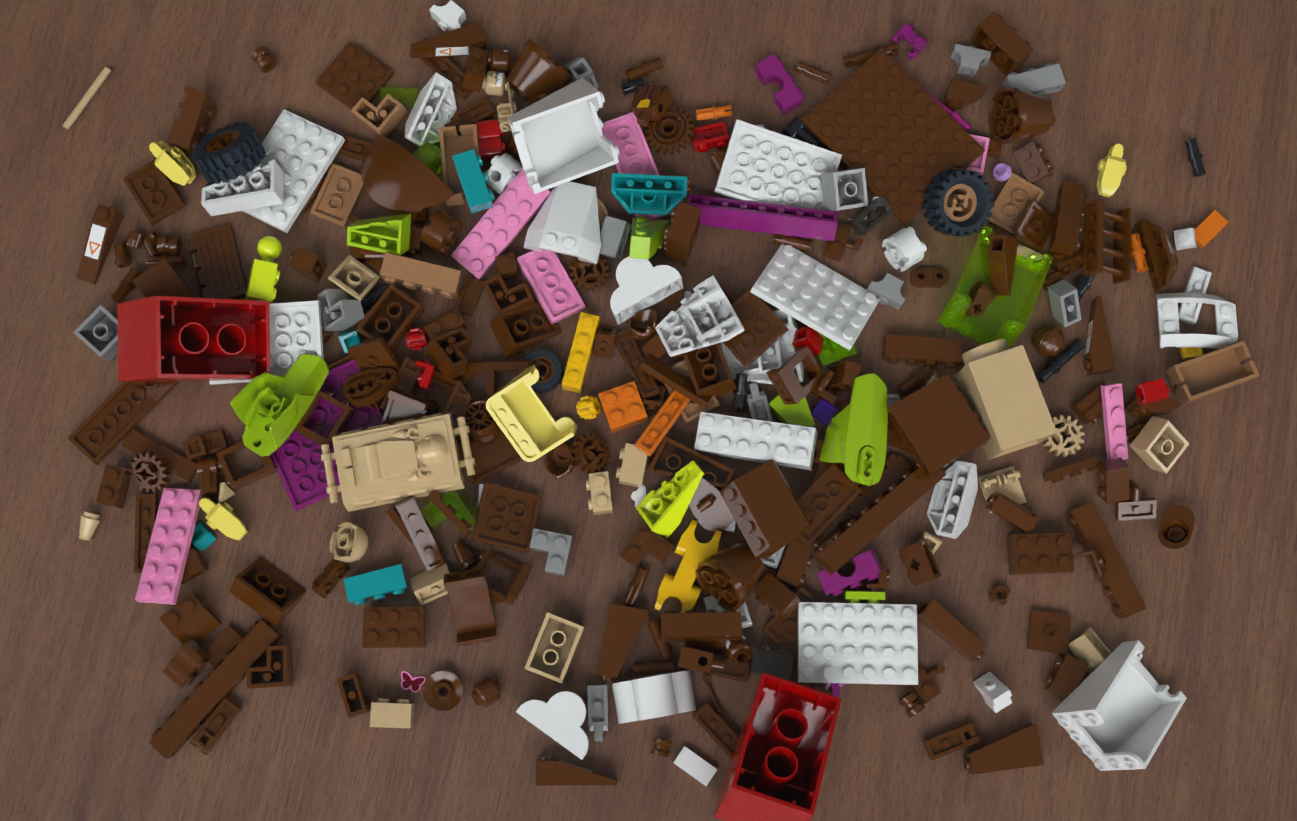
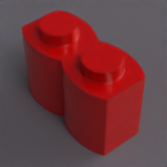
M498 119L477 121L481 160H492L496 155L502 156L506 152L505 141H502L501 136H505V133L500 129Z

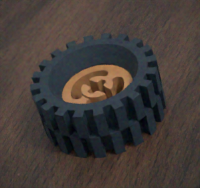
M948 169L947 171L940 172V176H934L931 179L934 183L927 184L926 189L929 191L928 193H923L922 197L926 198V203H922V208L927 209V212L923 213L924 218L930 219L927 222L929 226L935 227L934 230L942 232V234L959 237L971 236L973 232L981 231L980 226L987 225L988 221L985 219L992 216L993 212H990L989 209L994 207L995 202H990V198L994 197V192L988 191L992 186L990 183L984 182L986 178L979 175L976 171ZM958 189V194H951L954 190ZM953 211H961L959 214L953 215Z

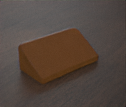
M726 641L685 642V647L715 654H723L724 646L726 645Z

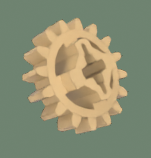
M1063 415L1058 416V419L1056 417L1052 418L1054 426L1057 424L1062 425L1060 428H1056L1057 433L1046 439V443L1043 445L1044 447H1050L1049 453L1054 450L1055 456H1059L1062 453V456L1066 457L1068 453L1073 455L1075 450L1081 449L1079 444L1084 443V440L1080 438L1085 433L1080 432L1083 426L1076 425L1077 419L1070 421L1071 416H1067L1064 419ZM1067 443H1068V444H1071V443H1072V446H1071V447H1069V448H1064Z

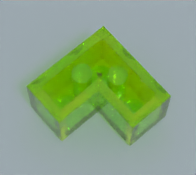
M456 491L446 492L442 495V502L446 506L450 503L458 511L455 515L460 520L464 517L472 526L475 525V519ZM432 502L420 510L434 529L448 520Z

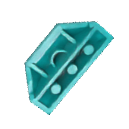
M612 173L611 193L629 214L667 216L679 204V201L681 202L687 196L688 177Z

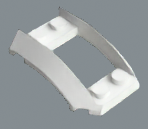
M1203 293L1156 294L1160 348L1199 347L1219 350L1238 340L1236 305L1216 295ZM1178 303L1213 304L1217 335L1180 334Z

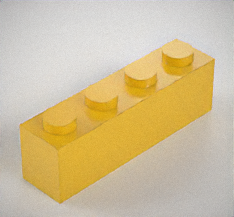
M580 313L562 381V388L564 390L580 394L582 392L595 343L596 332L600 323L599 316Z

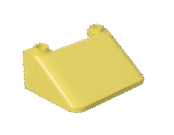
M534 364L498 390L486 402L487 411L520 457L527 462L535 461L575 435L577 429L576 423L570 417H561L555 421L531 387L539 378V371Z

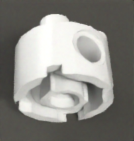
M504 153L502 156L496 155L491 160L490 164L492 166L490 169L485 171L489 181L486 184L501 195L521 169H523L522 164L509 153Z
M910 226L902 228L883 240L882 248L886 247L884 254L888 262L896 270L900 268L901 272L923 260L924 252L927 251L926 245L918 239L914 229Z

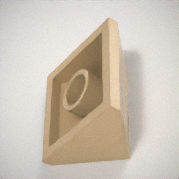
M348 255L328 279L357 300L363 301L380 279V276L351 255Z

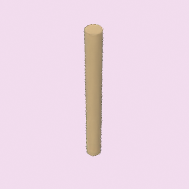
M104 67L62 125L65 129L69 130L111 73L109 68Z

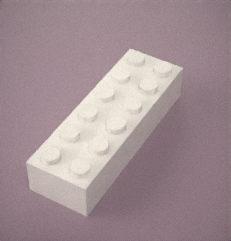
M701 412L694 450L700 454L766 463L773 459L779 466L812 470L818 432L813 427Z

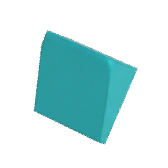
M356 328L340 332L338 335L345 354L349 353L348 349L350 346L362 343Z
M200 522L195 526L191 542L197 549L204 551L216 540V537L203 522Z

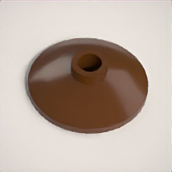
M444 670L437 671L430 675L424 684V699L435 710H451L462 699L463 684L456 674ZM442 687L448 689L447 694L443 695L441 693Z

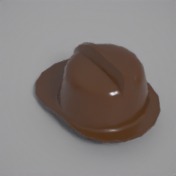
M1184 505L1171 506L1164 512L1158 538L1165 547L1179 549L1189 543L1195 523L1193 512Z

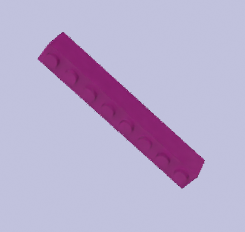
M695 194L688 195L687 204L702 209L699 225L835 241L838 211Z

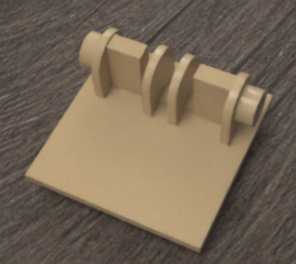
M508 82L509 103H499L496 108L499 127L504 132L511 130L507 117L517 112L513 89L510 90Z
M1014 466L977 477L985 501L996 491L1019 505L1027 502L1018 479L1021 477L1019 470L1015 471Z

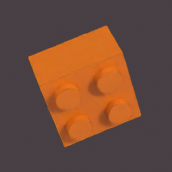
M635 381L598 394L611 434L647 421L648 416Z

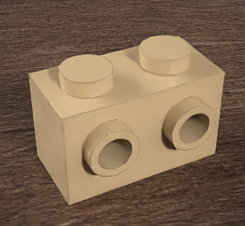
M626 443L625 448H621L619 459L623 461L622 466L617 467L616 478H619V484L642 488L648 455L636 448L634 444Z
M608 471L590 473L589 479H586L587 491L591 490V498H588L589 510H593L594 515L613 513Z
M377 698V702H371L370 727L413 728L415 704L409 703V699H397V703H389V699Z

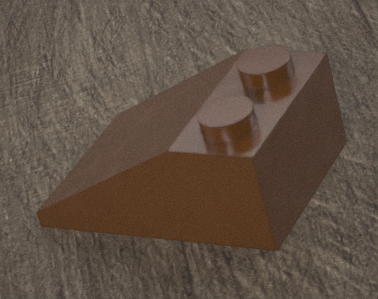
M539 302L498 314L490 323V327L506 357L526 351L561 333L557 323H550Z

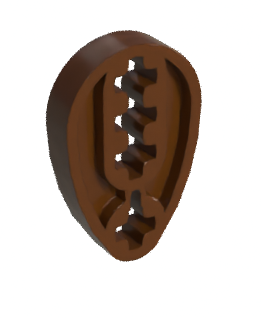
M382 367L363 370L347 379L343 387V393L351 405L356 407L368 406L387 395L398 384L399 376L392 368Z

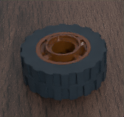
M537 349V351H532L529 355L525 356L524 360H529L530 362L529 367L534 364L537 369L541 367L547 368L546 373L539 375L538 381L531 385L535 392L548 393L556 389L557 385H560L564 370L561 361L553 352H549L546 349Z

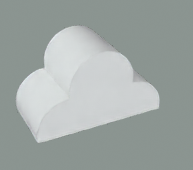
M626 257L619 263L616 269V279L619 287L611 296L610 306L614 318L619 325L634 317L635 313L646 310L671 294L683 289L682 277L671 266L658 265L653 267L647 259Z
M690 670L612 684L618 724L697 710Z
M569 691L559 692L552 696L548 702L530 700L523 703L516 711L523 718L583 760L589 749V737L587 732L581 727L587 716L586 703L581 696Z

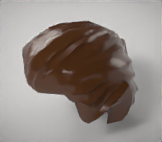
M657 309L639 311L635 313L634 318H630L628 329L631 336L637 340H648L657 334L655 327L660 323Z
M1046 324L1035 331L1032 341L1039 355L1056 356L1064 348L1065 336L1058 325Z
M566 442L546 453L545 467L555 479H560L570 474L577 464V460H572L575 457V454L571 452L573 448L566 444Z

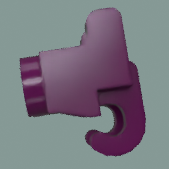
M904 24L891 41L898 44L900 42L899 38L902 41L905 39L914 48L913 54L911 52L907 53L912 61L926 47L928 40L919 37L914 32L915 27L913 25Z

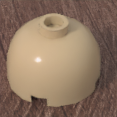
M349 522L340 524L338 527L341 528L338 532H333L330 540V552L334 554L333 558L349 563L361 559L368 548L367 533L356 524Z

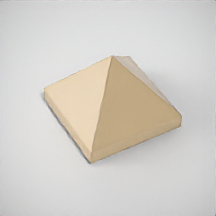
M225 482L220 483L219 503H223L235 495Z
M926 531L918 541L927 540L933 555L942 544V540Z

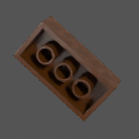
M680 201L678 207L673 208L670 217L671 225L667 224L664 233L663 253H665V260L687 266L698 235L701 208Z

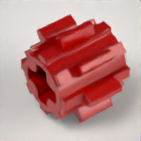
M420 327L410 328V331L406 332L408 349L413 348V351L422 350L424 346H428L425 329L420 330Z

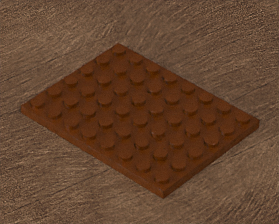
M882 48L801 119L828 150L842 155L840 162L847 169L865 168L867 189L903 225H906L923 209L922 203H926V198H922L923 193H928L929 190L926 189L927 184L934 183L931 180L934 176H940V172L947 171L948 169L966 170L985 152V149Z

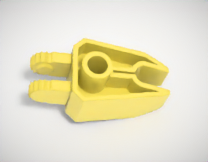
M163 140L152 142L149 145L150 151L157 158L154 161L155 166L173 182L185 186L187 183L191 184L197 177L194 165L181 148L177 146L171 147Z
M1120 143L1111 147L1108 155L1100 159L1097 170H1099L1096 183L1098 195L1112 196L1120 186L1122 176L1125 175L1127 165L1126 160L1122 159L1124 148Z
M202 498L199 501L200 508L207 513L205 518L208 521L206 523L212 529L216 530L217 528L225 536L235 540H241L248 532L243 521L232 512L234 509L228 503L216 504L210 498Z

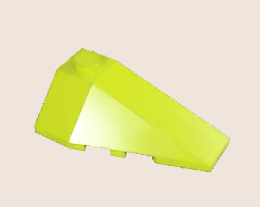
M691 461L675 473V477L669 482L664 481L661 484L662 487L658 490L649 492L636 507L653 532L668 538L681 523L704 474L695 461Z

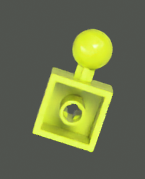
M265 236L260 239L257 245V251L262 259H254L245 300L269 301V304H273L277 292L274 285L276 286L280 276V270H277L278 264L273 263V260L280 256L282 245L276 237Z

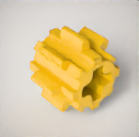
M593 396L581 397L576 405L577 413L580 415V418L584 419L596 418V414H599L601 410L600 402L597 400V397Z

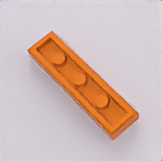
M673 390L634 446L651 457L691 400Z

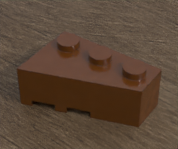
M186 85L184 91H187L184 103L180 102L179 108L182 110L179 119L174 120L168 142L172 147L177 146L183 152L191 155L192 149H195L194 146L200 143L203 135L208 132L209 123L215 117L217 107L206 92Z

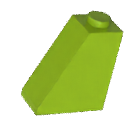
M778 395L769 403L770 410L782 423L813 427L815 425L806 397L798 404L785 405Z

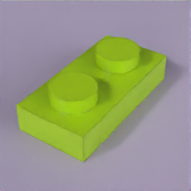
M845 591L843 592V600H848V603L868 601V604H880V601L885 600V592Z

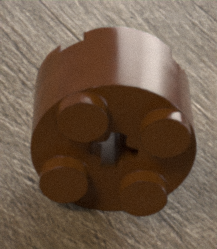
M437 210L429 218L432 220L429 226H424L421 241L433 250L446 255L451 246L455 247L458 243L459 237L457 235L462 229L463 223L445 212Z

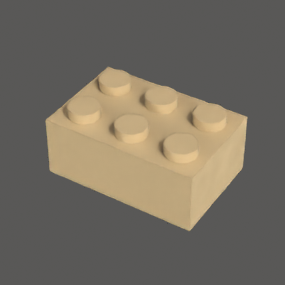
M547 612L524 669L563 684L585 627Z

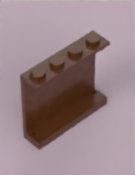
M948 374L887 408L890 421L926 477L931 476L936 470L982 444L985 445L990 440L989 432L984 426H981L978 421V415L974 410L970 409L967 398L964 394H960L956 381L950 378Z

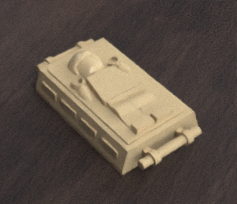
M447 412L334 435L332 437L334 453H330L329 444L321 445V461L324 462L328 485L326 491L329 494L330 503H338L337 493L341 492L343 504L347 511L351 512L399 502L412 495L415 499L429 496L432 491L445 493L464 489L462 468L466 467L467 476L475 475V459L472 458L468 437L469 426H466L465 417L457 418L458 428H454L452 414ZM456 435H460L465 459L463 461H460ZM332 460H336L340 483L338 486L335 484Z

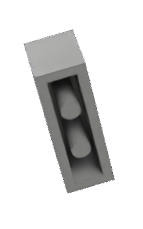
M1049 63L1039 69L1030 68L1023 73H1011L1006 77L1002 85L1003 87H1014L1042 96L1061 91L1066 82L1060 64L1052 65V63Z

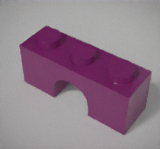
M773 54L755 65L754 72L763 86L769 83H777L782 88L781 91L775 94L773 100L782 116L802 105L804 95L800 88H796L792 75L790 73L787 74L780 58Z
M874 549L853 557L856 569L851 576L845 575L840 568L831 576L825 570L818 572L817 575L826 595L832 593L834 597L843 593V588L849 585L852 589L862 585L861 580L868 578L871 581L880 577L879 573L883 571V568Z

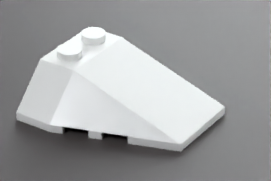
M570 181L555 186L528 228L523 248L538 252L547 250L577 257L579 261L597 264L601 250L596 187Z
M782 310L773 311L789 330L748 368H745L723 342L720 343L733 380L736 379V373L748 374V382L772 384L766 373L770 369L780 368L796 353L795 347L792 345L795 331L798 329L794 317ZM802 362L793 368V373L799 383L803 382L805 367Z

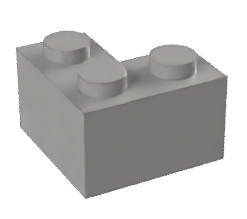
M325 289L317 295V300L321 302V318L325 331H345L364 319L361 301L349 300L345 290Z
M534 528L529 548L534 551L548 553L545 572L560 576L566 575L573 537Z

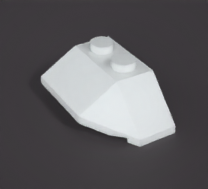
M437 72L420 91L405 124V138L419 147L440 142L439 127H444L445 124L451 122L450 118L453 117L457 110L452 82Z
M956 461L953 466L944 471L946 476L935 484L927 511V516L935 533L939 536L956 539L968 526L978 491L977 465L962 461Z

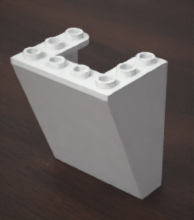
M584 78L507 117L529 188L534 194L619 163L617 157L620 155L618 147L613 145L611 140H608L603 135L601 130L604 128L601 118H598L596 112L599 111V108L603 107L605 102L603 93L599 92L596 87H593Z
M1139 640L1122 642L1052 712L1058 723L1063 726L1070 737L1080 746L1083 753L1091 759L1095 767L1100 771L1146 769L1187 699L1181 691H1178L1176 695L1169 694L1168 689L1170 687L1168 685H1159L1142 665L1140 660L1143 657L1142 651L1145 647Z

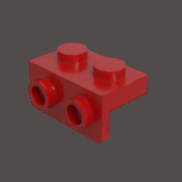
M725 121L697 127L693 130L695 137H690L693 151H699V153L707 152L709 149L716 147L717 149L725 148L730 141V134L727 132Z

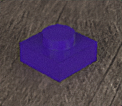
M821 398L811 415L827 426L837 408Z

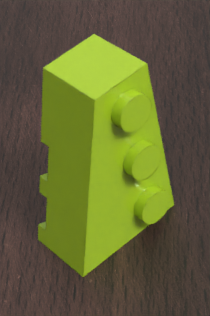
M411 213L357 220L347 227V245L401 256L409 250Z
M645 216L633 218L629 258L649 260L657 252V248H662L665 242L664 233L667 224L670 225V221L648 219Z

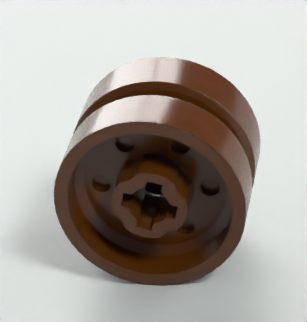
M478 400L470 403L464 409L462 417H465L466 426H469V435L473 440L482 443L489 442L499 435L501 429L487 411V401Z

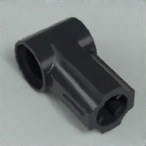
M797 117L782 130L785 136L815 146L820 144V141L806 129L804 122Z

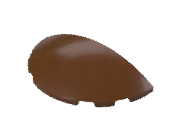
M378 136L366 151L361 167L363 186L369 197L382 208L392 212L404 210L408 214L419 213L423 208L429 206L435 208L454 196V193L426 165L396 142L386 137Z

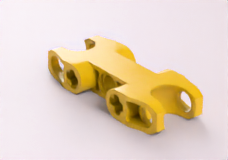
M691 521L687 530L682 534L675 553L683 556V559L675 576L665 573L658 590V598L654 609L660 611L665 600L671 597L677 598L682 603L681 613L694 607L702 589L693 584L696 578L695 571L698 569V563L704 558L718 552L721 531L716 530L710 542L700 543L694 535L697 521Z

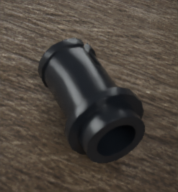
M636 78L634 81L621 84L624 96L635 92L637 86H644L643 79Z

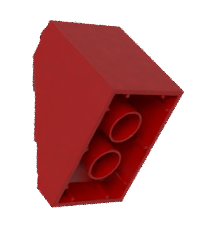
M152 296L117 304L119 382L253 380L264 372L270 373L269 301Z
M763 672L758 681L724 780L714 818L723 821H810L814 815L842 699Z

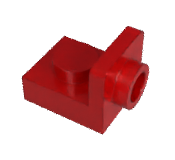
M422 359L421 362H415L416 367L425 370L420 373L418 383H420L419 387L421 389L429 391L436 369L432 366V362Z

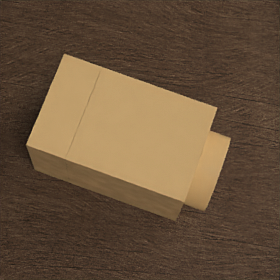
M1000 339L980 345L962 355L965 366L955 376L961 392L968 400V406L976 412L979 423L989 432L990 440L985 445L982 444L987 460L1039 444L1057 433L1023 345L1009 349L1006 339Z

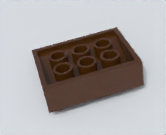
M773 459L733 480L720 491L755 558L771 557L811 526L810 521Z

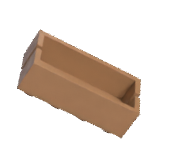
M476 124L460 125L462 136H458L456 126L439 127L443 182L454 193V196L446 201L448 206L463 205L464 201H467L452 156L474 149L476 155H479Z
M386 252L380 271V276L387 284L397 286V283L403 284L404 288L416 290L417 287L421 288L424 293L434 295L437 292L442 297L453 299V296L458 297L463 277L461 270Z
M1244 341L1174 365L1166 370L1172 386H1177V389L1174 391L1181 405L1251 381L1260 376L1253 360L1243 365L1240 364V362L1251 357Z

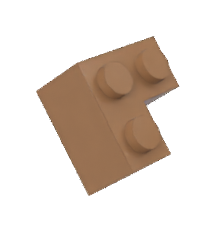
M387 94L377 107L362 97L351 110L359 121L378 136L387 137L408 112L390 94Z

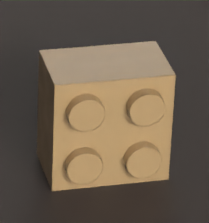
M1152 416L1130 447L1150 469L1167 474L1189 443L1169 420Z

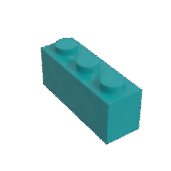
M474 149L452 156L471 214L493 207L492 200L495 199L492 190L486 187L485 183L489 181L486 172H481L480 166H483L480 154L476 155Z
M402 564L343 579L348 602L354 603L355 606L367 603V599L381 600L386 598V594L400 595L405 593V589H409L405 567Z

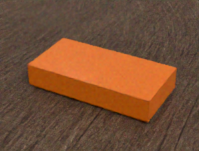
M1214 210L1195 228L1196 244L1202 249L1229 222L1218 211Z

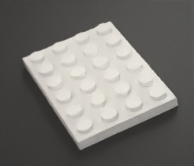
M283 109L262 142L266 154H264V159H260L261 163L259 164L260 167L268 165L269 161L275 159L283 170V203L244 210L243 212L288 233L345 142L344 137Z
M737 119L714 192L737 200L824 210L821 173L837 171L842 155Z
M784 244L777 250L750 291L848 350L852 348L880 301L877 300L878 296L870 293L863 287L796 248Z
M303 301L269 304L270 374L284 376L302 354L319 356L324 360L321 302ZM252 380L209 381V384L249 383Z
M800 602L798 604V683L918 685L917 605Z

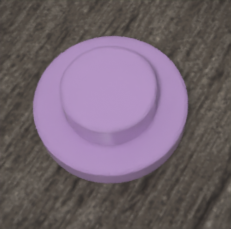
M1000 163L993 169L994 178L1000 182L1007 180L1012 174V169L1008 164Z

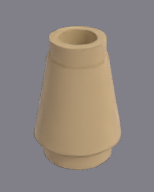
M84 511L80 518L78 538L91 540L101 521L99 513Z

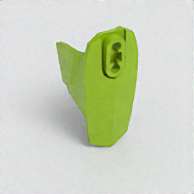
M302 354L284 376L264 372L255 377L231 400L230 404L234 412L246 426L242 438L247 448L261 457L269 456L286 441L308 410L329 374V368L321 357Z
M865 374L854 379L850 404L832 418L826 430L819 458L820 461L827 463H844L846 475L853 482L867 486L874 485L880 481L885 465L887 447V387L876 374Z

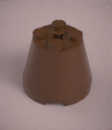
M528 39L523 45L505 83L507 84L508 82L509 86L518 95L530 103L537 95L542 93L549 95L566 83L571 75L540 46Z
M1003 87L996 92L992 99L994 105L992 113H989V127L993 138H998L1001 144H1013L1045 134L1055 124L1056 118L1053 115L1052 100L1050 98L1014 87Z
M736 543L704 558L698 563V569L695 571L702 590L705 594L710 593L718 601V606L725 610L733 609L736 611L744 604L760 576L766 570V567L760 558H755L748 545Z

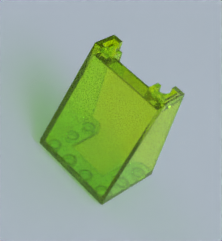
M984 225L968 254L937 322L960 332L962 335L975 339L981 344L1006 339L1010 349L1028 324L1053 257L1045 253L1041 260L1036 261V256L1033 254L1030 259L1016 254L1010 296H996L980 317L964 316L972 301L970 296H968L972 287L978 281H983L991 288L988 248L990 234L993 229Z

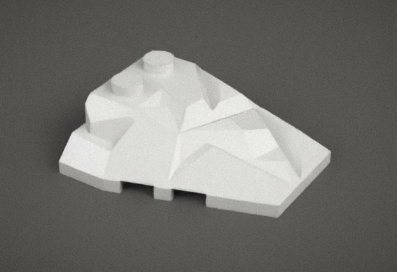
M714 275L698 284L693 289L694 293L688 299L684 298L680 302L682 306L676 312L671 311L655 327L670 357L728 341L745 331L744 326Z

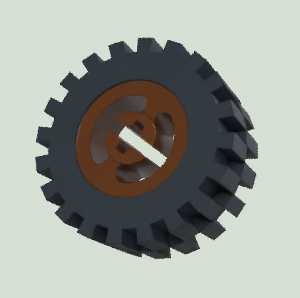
M242 122L241 124L234 123L233 126L229 124L223 129L218 128L216 132L209 133L207 138H202L200 143L194 146L195 149H192L191 154L206 181L219 184L221 181L225 183L229 179L235 180L238 178L237 176L247 174L246 171L248 170L252 171L255 168L254 165H259L261 163L260 159H264L266 151L253 126Z

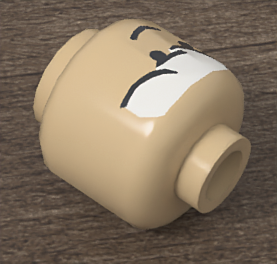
M490 70L487 72V75L485 74L482 89H485L486 94L503 96L504 91H507L505 73Z

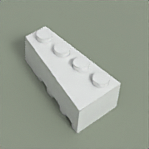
M275 159L268 162V165L260 167V165L256 166L253 171L243 176L241 174L235 180L231 179L225 183L221 181L219 184L214 183L202 188L201 205L211 216L282 204L284 172Z

